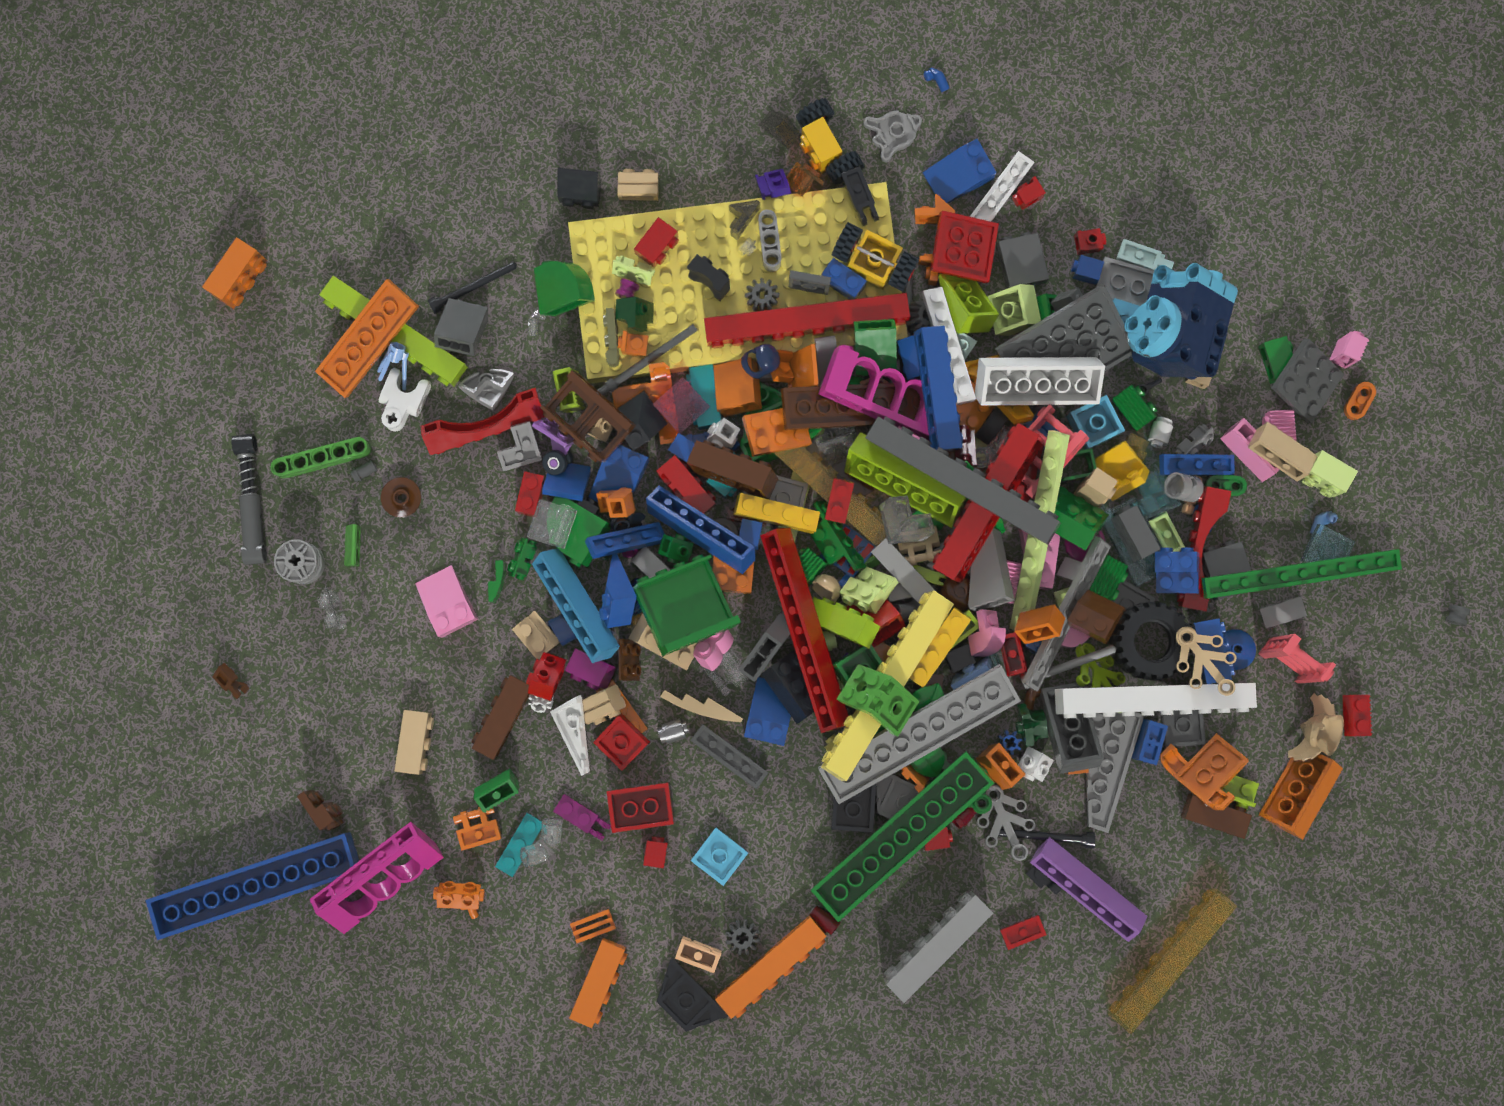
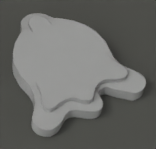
M897 110L886 113L879 118L866 117L863 125L866 129L877 133L872 138V144L881 149V160L889 162L897 151L903 150L913 143L917 130L922 124V119L919 115L904 114Z

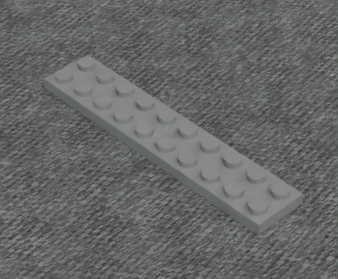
M999 664L912 713L898 737L892 735L886 729L875 734L847 781L839 780L821 768V766L818 767V770L838 804L1021 700L1004 669Z

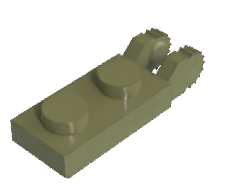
M606 308V314L603 315V324L608 330V335H604L605 347H609V350L605 353L606 362L609 366L616 367L620 362L617 320L615 319L616 312L613 308Z

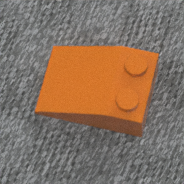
M810 344L793 353L794 356L789 363L794 379L791 383H787L788 388L819 385L815 344Z

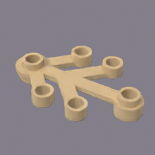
M1191 627L1180 628L1176 633V641L1181 646L1180 658L1176 668L1182 673L1188 671L1189 663L1187 659L1190 648L1195 654L1193 676L1189 681L1190 687L1193 689L1201 688L1202 666L1204 665L1218 683L1219 693L1225 696L1233 694L1235 691L1234 682L1230 679H1225L1211 660L1233 664L1237 659L1235 653L1202 650L1197 644L1206 643L1211 644L1213 647H1220L1223 644V638L1219 635H1198ZM1184 633L1190 635L1189 641L1183 640L1182 636ZM1218 637L1221 641L1220 644L1214 645L1213 638ZM1228 654H1232L1234 656L1232 662H1228L1226 660V656ZM1181 662L1186 663L1187 668L1185 670L1179 669ZM1194 679H1198L1200 681V685L1198 687H1194L1192 685V681ZM1224 683H1228L1230 685V689L1228 691H1224L1222 689V685Z

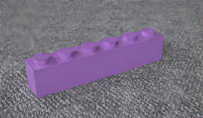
M1050 837L1038 847L1030 861L1032 865L1126 941L1129 942L1141 932L1148 917Z

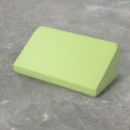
M1167 512L1148 521L1162 548H1173V552H1179L1181 548H1185Z

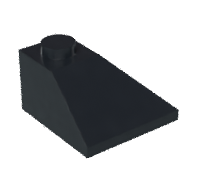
M645 390L618 407L636 425L625 438L633 451L649 441L667 425L666 420Z

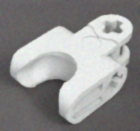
M392 368L389 372L379 397V403L386 405L381 417L382 423L394 432L400 431L404 427L409 414L415 417L420 415L431 389V382L424 379L418 382L413 391L409 393L402 392L400 390L402 373L397 368ZM396 417V418H397V421H396V422L393 421V422L391 423V422H390V418H393V419H394V418Z

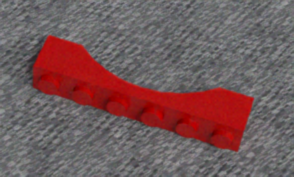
M535 387L517 393L504 409L484 420L471 423H453L437 420L420 427L423 441L431 456L441 454L452 448L462 447L464 444L473 441H480L491 435H498L503 431L511 429L510 427L527 421L536 422L545 416L543 415L544 411L540 408L542 403Z
M1205 486L1201 497L1197 500L1199 506L1193 515L1195 525L1194 530L1190 531L1189 542H1191L1190 548H1194V552H1199V594L1177 593L1176 601L1179 602L1178 606L1207 612L1209 598H1204L1202 578H1205L1202 568L1203 546L1212 526L1228 511L1231 491Z

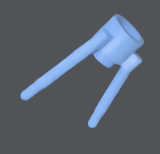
M391 342L377 369V372L380 373L378 380L382 381L390 362L399 363L402 360V390L405 391L409 353L405 352L406 347L401 343Z

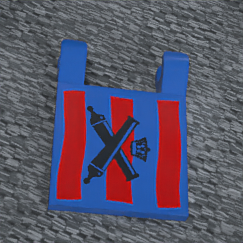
M844 524V532L852 539L854 548L862 555L865 563L872 555L871 551L877 546ZM821 553L820 557L826 561V559ZM845 556L834 564L835 567L846 573L839 581L841 589L850 577L854 578L860 571H854Z

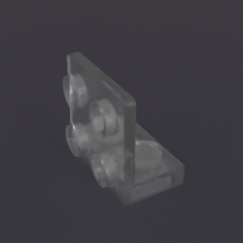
M540 499L527 538L565 549L577 510L565 504L561 506Z

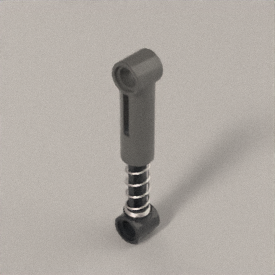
M255 434L232 436V450L234 455L240 460L238 466L241 469L239 475L242 480L240 484L242 485L241 494L243 495L239 496L243 546L241 547L242 561L244 565L266 563L267 549L263 540L260 496L255 493L254 479L256 477L253 474L255 468H253L252 463L254 454L258 450Z

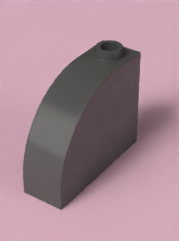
M783 610L765 631L738 669L754 682L790 636Z

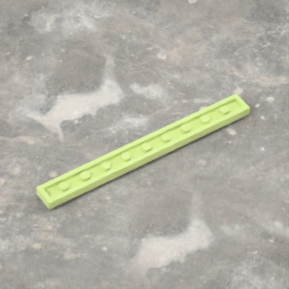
M1048 430L1034 501L1040 505L1039 510L1044 513L1048 510L1052 513L1055 512L1070 435L1055 430ZM1030 534L1027 536L1011 617L1010 629L1015 630L1021 612L1033 610L1036 607L1048 547L1047 544Z

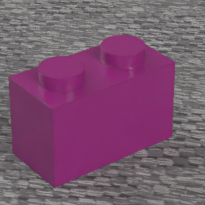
M575 648L565 671L571 673L570 678L580 683L583 679L588 682V687L598 691L599 687L602 689L608 687L616 667L603 661L592 663L586 653Z

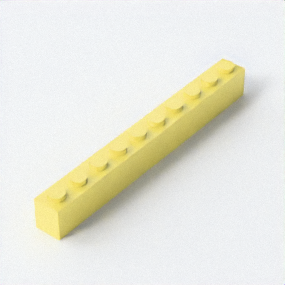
M934 590L928 593L925 592L918 602L920 606L917 611L914 610L908 618L909 624L906 628L903 627L897 636L899 638L898 642L890 647L887 652V660L885 663L882 662L876 670L892 676L903 687L954 605ZM857 709L853 715L847 717L844 722L845 728L843 732L836 735L833 740L835 745L832 750H828L822 758L824 763L821 768L841 781L848 780L881 726L872 716Z

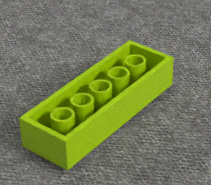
M860 432L848 450L844 472L952 528L963 511L967 498L865 438L867 435Z

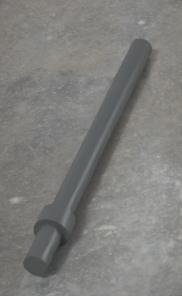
M692 324L614 379L610 378L607 380L606 384L599 388L598 391L603 396L609 391L613 392L622 382L698 330Z

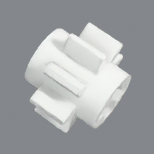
M531 694L528 697V705H531V708L539 713L545 712L546 708L551 709L554 702L553 698L549 701Z

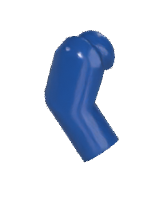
M929 68L924 72L925 80L930 81L933 79L936 81L941 92L950 89L943 72L935 68Z

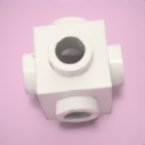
M723 418L717 424L713 423L707 431L709 433L707 441L715 444L714 447L722 449V447L732 448L738 439L736 436L740 428Z
M1028 746L1018 766L1026 774L1023 776L1032 782L1034 779L1043 782L1054 760Z

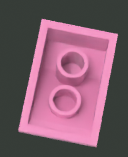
M452 565L415 583L429 620L438 637L443 638L478 620Z

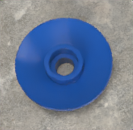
M1232 629L1226 631V634L1223 635L1224 643L1228 642L1230 652L1235 653L1237 657L1235 663H1233L1234 670L1246 668L1255 658L1256 646L1254 640L1242 630ZM1236 645L1241 649L1239 653H1236L1234 650ZM1232 654L1227 655L1228 662H1232L1234 656Z

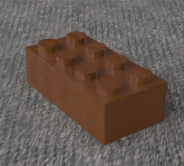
M696 440L687 460V464L695 474L770 500L778 477L769 463L764 461L757 463L752 461V458L748 455L741 454L738 456L733 454V451L729 448L722 447V449L714 447L715 444L710 441L704 440L700 442Z

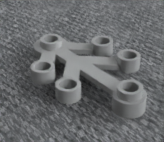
M993 784L986 790V794L990 797V792L995 791L997 797L995 799L991 798L992 807L990 811L981 814L977 818L976 824L979 828L988 827V818L994 806L997 816L990 834L985 838L986 846L992 848L998 844L997 837L1003 826L1012 846L1010 851L1012 858L1022 861L1028 856V849L1019 843L1010 822L1022 826L1026 831L1034 830L1035 822L1032 819H1024L1005 811L1002 803L1014 807L1017 812L1025 811L1027 804L1024 800H1016L1004 795L1003 790L998 785ZM1018 802H1022L1024 804V808L1022 810H1019L1017 808ZM981 818L986 820L985 826L979 824ZM1027 821L1032 823L1031 829L1026 828L1025 823ZM990 837L994 838V845L988 844ZM1017 848L1022 850L1021 856H1016L1015 850Z

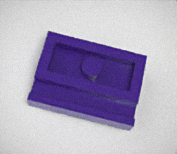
M783 168L765 172L764 176L759 177L758 174L755 175L762 200H766L765 197L767 196L775 198L791 194Z

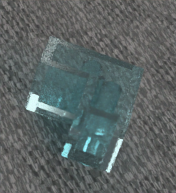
M1160 470L1149 474L1146 482L1138 486V491L1143 499L1134 502L1133 505L1138 506L1145 520L1182 506L1179 500L1172 499L1166 495L1164 482L1168 475H1160Z

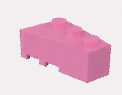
M1018 528L1024 555L1028 533ZM1056 533L1047 547L1039 589H1053L1060 536Z

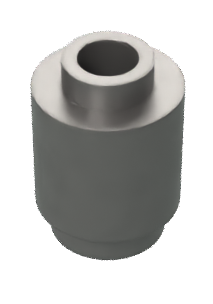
M680 718L661 724V727L657 728L661 742H667V744L686 738L685 734L689 733L686 722H681Z

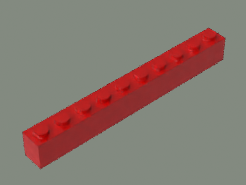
M907 293L709 317L704 318L707 347L712 346V348L716 349L724 347V344L740 346L747 341L762 343L764 339L771 338L773 341H780L787 336L802 338L805 334L813 333V336L824 335L827 331L842 333L845 332V329L853 328L854 330V321L895 319L896 326H899L909 321L910 312Z
M778 528L760 535L820 732L825 733L845 727L844 722L848 717V712L845 704L837 700L841 690L791 529Z

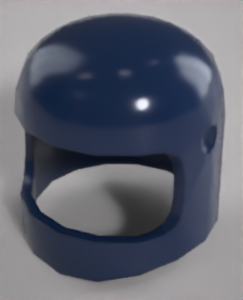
M762 344L744 353L741 360L742 367L751 377L759 379L778 368L780 355L772 345ZM749 353L756 354L757 362L762 370L753 372L750 369L747 361Z
M562 614L547 621L548 626L562 646L576 639L575 634Z

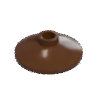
M398 477L390 480L381 492L383 508L394 517L403 518L412 515L421 503V491L418 485L408 478ZM401 495L406 496V500L404 502L399 501V497Z

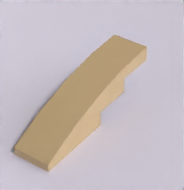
M664 690L660 696L678 707L702 716L733 722H742L743 718L709 697L703 704L688 694L681 700Z

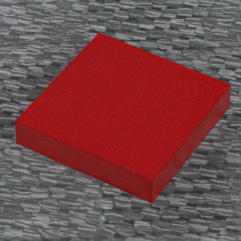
M621 713L593 743L623 771L650 741Z

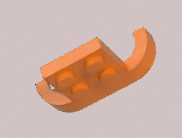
M665 362L649 364L651 382L618 386L612 392L613 403L618 408L645 390L667 422V425L659 431L660 444L672 443L679 433L670 366Z
M1217 733L1189 762L1180 755L1177 748L1172 744L1160 754V761L1163 767L1214 810H1224L1235 799L1233 794L1229 791L1226 793L1222 789L1249 762L1248 758Z

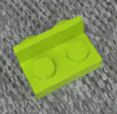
M1235 776L1222 790L1226 793L1229 791L1235 796L1233 800L1236 802L1235 806L1248 810V807L1256 806V803L1253 802L1259 783Z

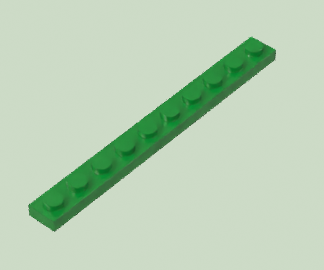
M1399 549L1205 577L1202 578L1204 598L1208 599L1401 570L1402 566Z

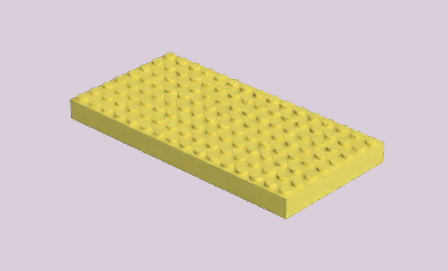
M886 182L867 184L874 199V206L879 220L874 222L869 208L863 209L864 215L867 218V225L862 226L858 214L854 210L846 187L788 194L775 198L765 197L766 200L756 198L568 222L573 264L579 265L588 274L595 301L578 307L588 382L591 384L606 382L610 378L614 379L644 358L641 356L622 355L621 348H619L620 362L618 366L611 367L608 365L605 353L609 350V347H605L604 335H608L607 327H604L603 315L606 314V308H613L616 312V299H621L615 295V292L620 288V280L622 278L612 274L613 260L617 256L620 257L622 255L635 260L634 267H637L638 262L648 264L635 255L634 248L658 217L678 231L679 241L673 249L670 248L667 251V257L661 265L657 264L655 267V273L652 276L650 286L630 280L640 286L639 290L634 294L635 297L654 303L653 323L647 324V331L639 332L628 328L627 323L617 320L618 338L623 335V331H627L630 334L648 335L647 355H649L692 324H694L698 331L651 363L665 362L670 366V373L689 371L691 367L710 364L718 365L739 360L744 353L762 344H770L777 350L792 351L794 353L810 344H815L814 338L834 335L837 347L848 345L854 349L853 328L845 329V332L842 333L827 331L824 335L813 336V333L805 334L802 338L787 336L780 341H773L772 338L764 339L762 343L747 341L740 346L724 344V347L714 349L712 346L707 347L704 318L760 311L759 307L756 311H753V305L748 306L747 301L749 299L745 298V293L749 292L747 286H753V280H756L759 284L760 278H764L765 284L770 279L772 281L771 286L777 285L775 292L779 293V298H776L778 304H771L772 310L849 300L831 287H829L827 295L789 288L790 270L821 275L832 258H835L832 256V252L848 222L863 229L858 244L866 230L895 243ZM766 209L772 210L777 217L781 266L775 272L767 271L763 266L758 218L759 214ZM764 218L762 222L766 225H769L773 222V220L770 218ZM768 237L764 240V242L766 244L771 245L775 242V240L771 237ZM853 251V253L851 254V257L849 258V260H848L847 263H845V262H843V261H841V260H839V259H837V258H835V259L838 260L839 262H841L842 264H844L846 267H848V264H849V262H850V260H851L853 254L855 253V251ZM697 254L700 257L706 256L712 261L713 267L717 270L721 268L729 275L730 290L721 301L714 297L713 292L706 285L695 282L688 277L690 270L687 269V266ZM775 257L767 259L769 264H775L778 261ZM892 271L883 290L866 282L865 288L857 299L900 294L902 291L888 285L893 274ZM760 292V299H764V292ZM906 324L896 326V344H898V340L908 337ZM749 353L748 357H752L757 362L756 354ZM649 365L630 378L650 376Z

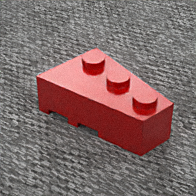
M674 455L656 470L658 476L675 496L706 515L716 506L714 502L716 498L709 490L705 491L701 487L703 484L696 475L692 476L688 471L690 469L688 465Z

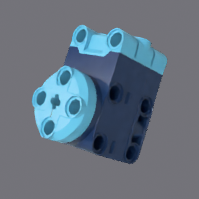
M1197 263L1190 264L1186 271L1177 272L1165 265L1158 266L1153 273L1147 301L1126 320L1124 325L1128 344L1133 350L1132 358L1134 362L1162 377H1185L1189 380H1194L1197 377H1214L1218 370L1226 340L1229 321L1238 293L1237 288L1222 279V273L1207 270Z

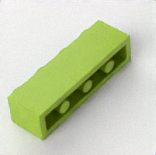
M825 597L822 600L813 598L821 629L868 649L870 648L880 628L879 625L873 622V617L865 613L860 616L861 613L852 608H849L847 611L846 606L837 602L833 605L834 602Z

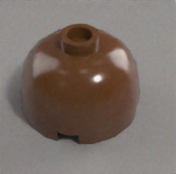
M966 574L961 583L949 577L943 579L944 585L939 586L938 593L954 604L952 609L956 607L961 612L969 610L970 576Z

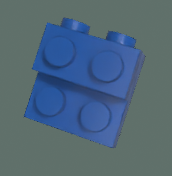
M1188 547L1181 548V552H1173V548H1160V552H1155L1156 593L1199 594V552H1194V548Z

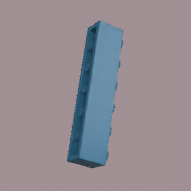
M558 548L540 552L532 565L591 662L595 663L611 658L620 645L610 629L606 627L604 620L600 619L599 611L563 553Z

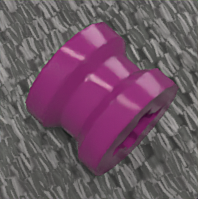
M622 278L620 280V288L616 290L615 295L621 299L635 297L634 294L639 290L640 286Z

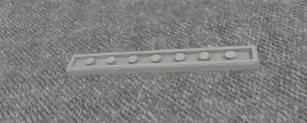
M1095 536L1059 607L1060 612L1065 617L1060 636L1042 641L1022 681L1023 684L1037 692L1070 629L1067 621L1079 599L1090 589L1111 547L1100 537Z

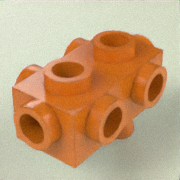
M447 881L439 883V887H434L433 899L437 900V908L468 910L471 919L479 916L476 909L479 910L480 901L484 902L485 889H481V884H475L474 882L461 884Z

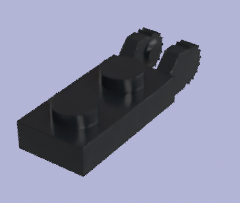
M859 166L841 173V178L862 226L867 225V218L863 212V209L869 208L874 222L878 221L879 217L874 206L875 202L861 167Z

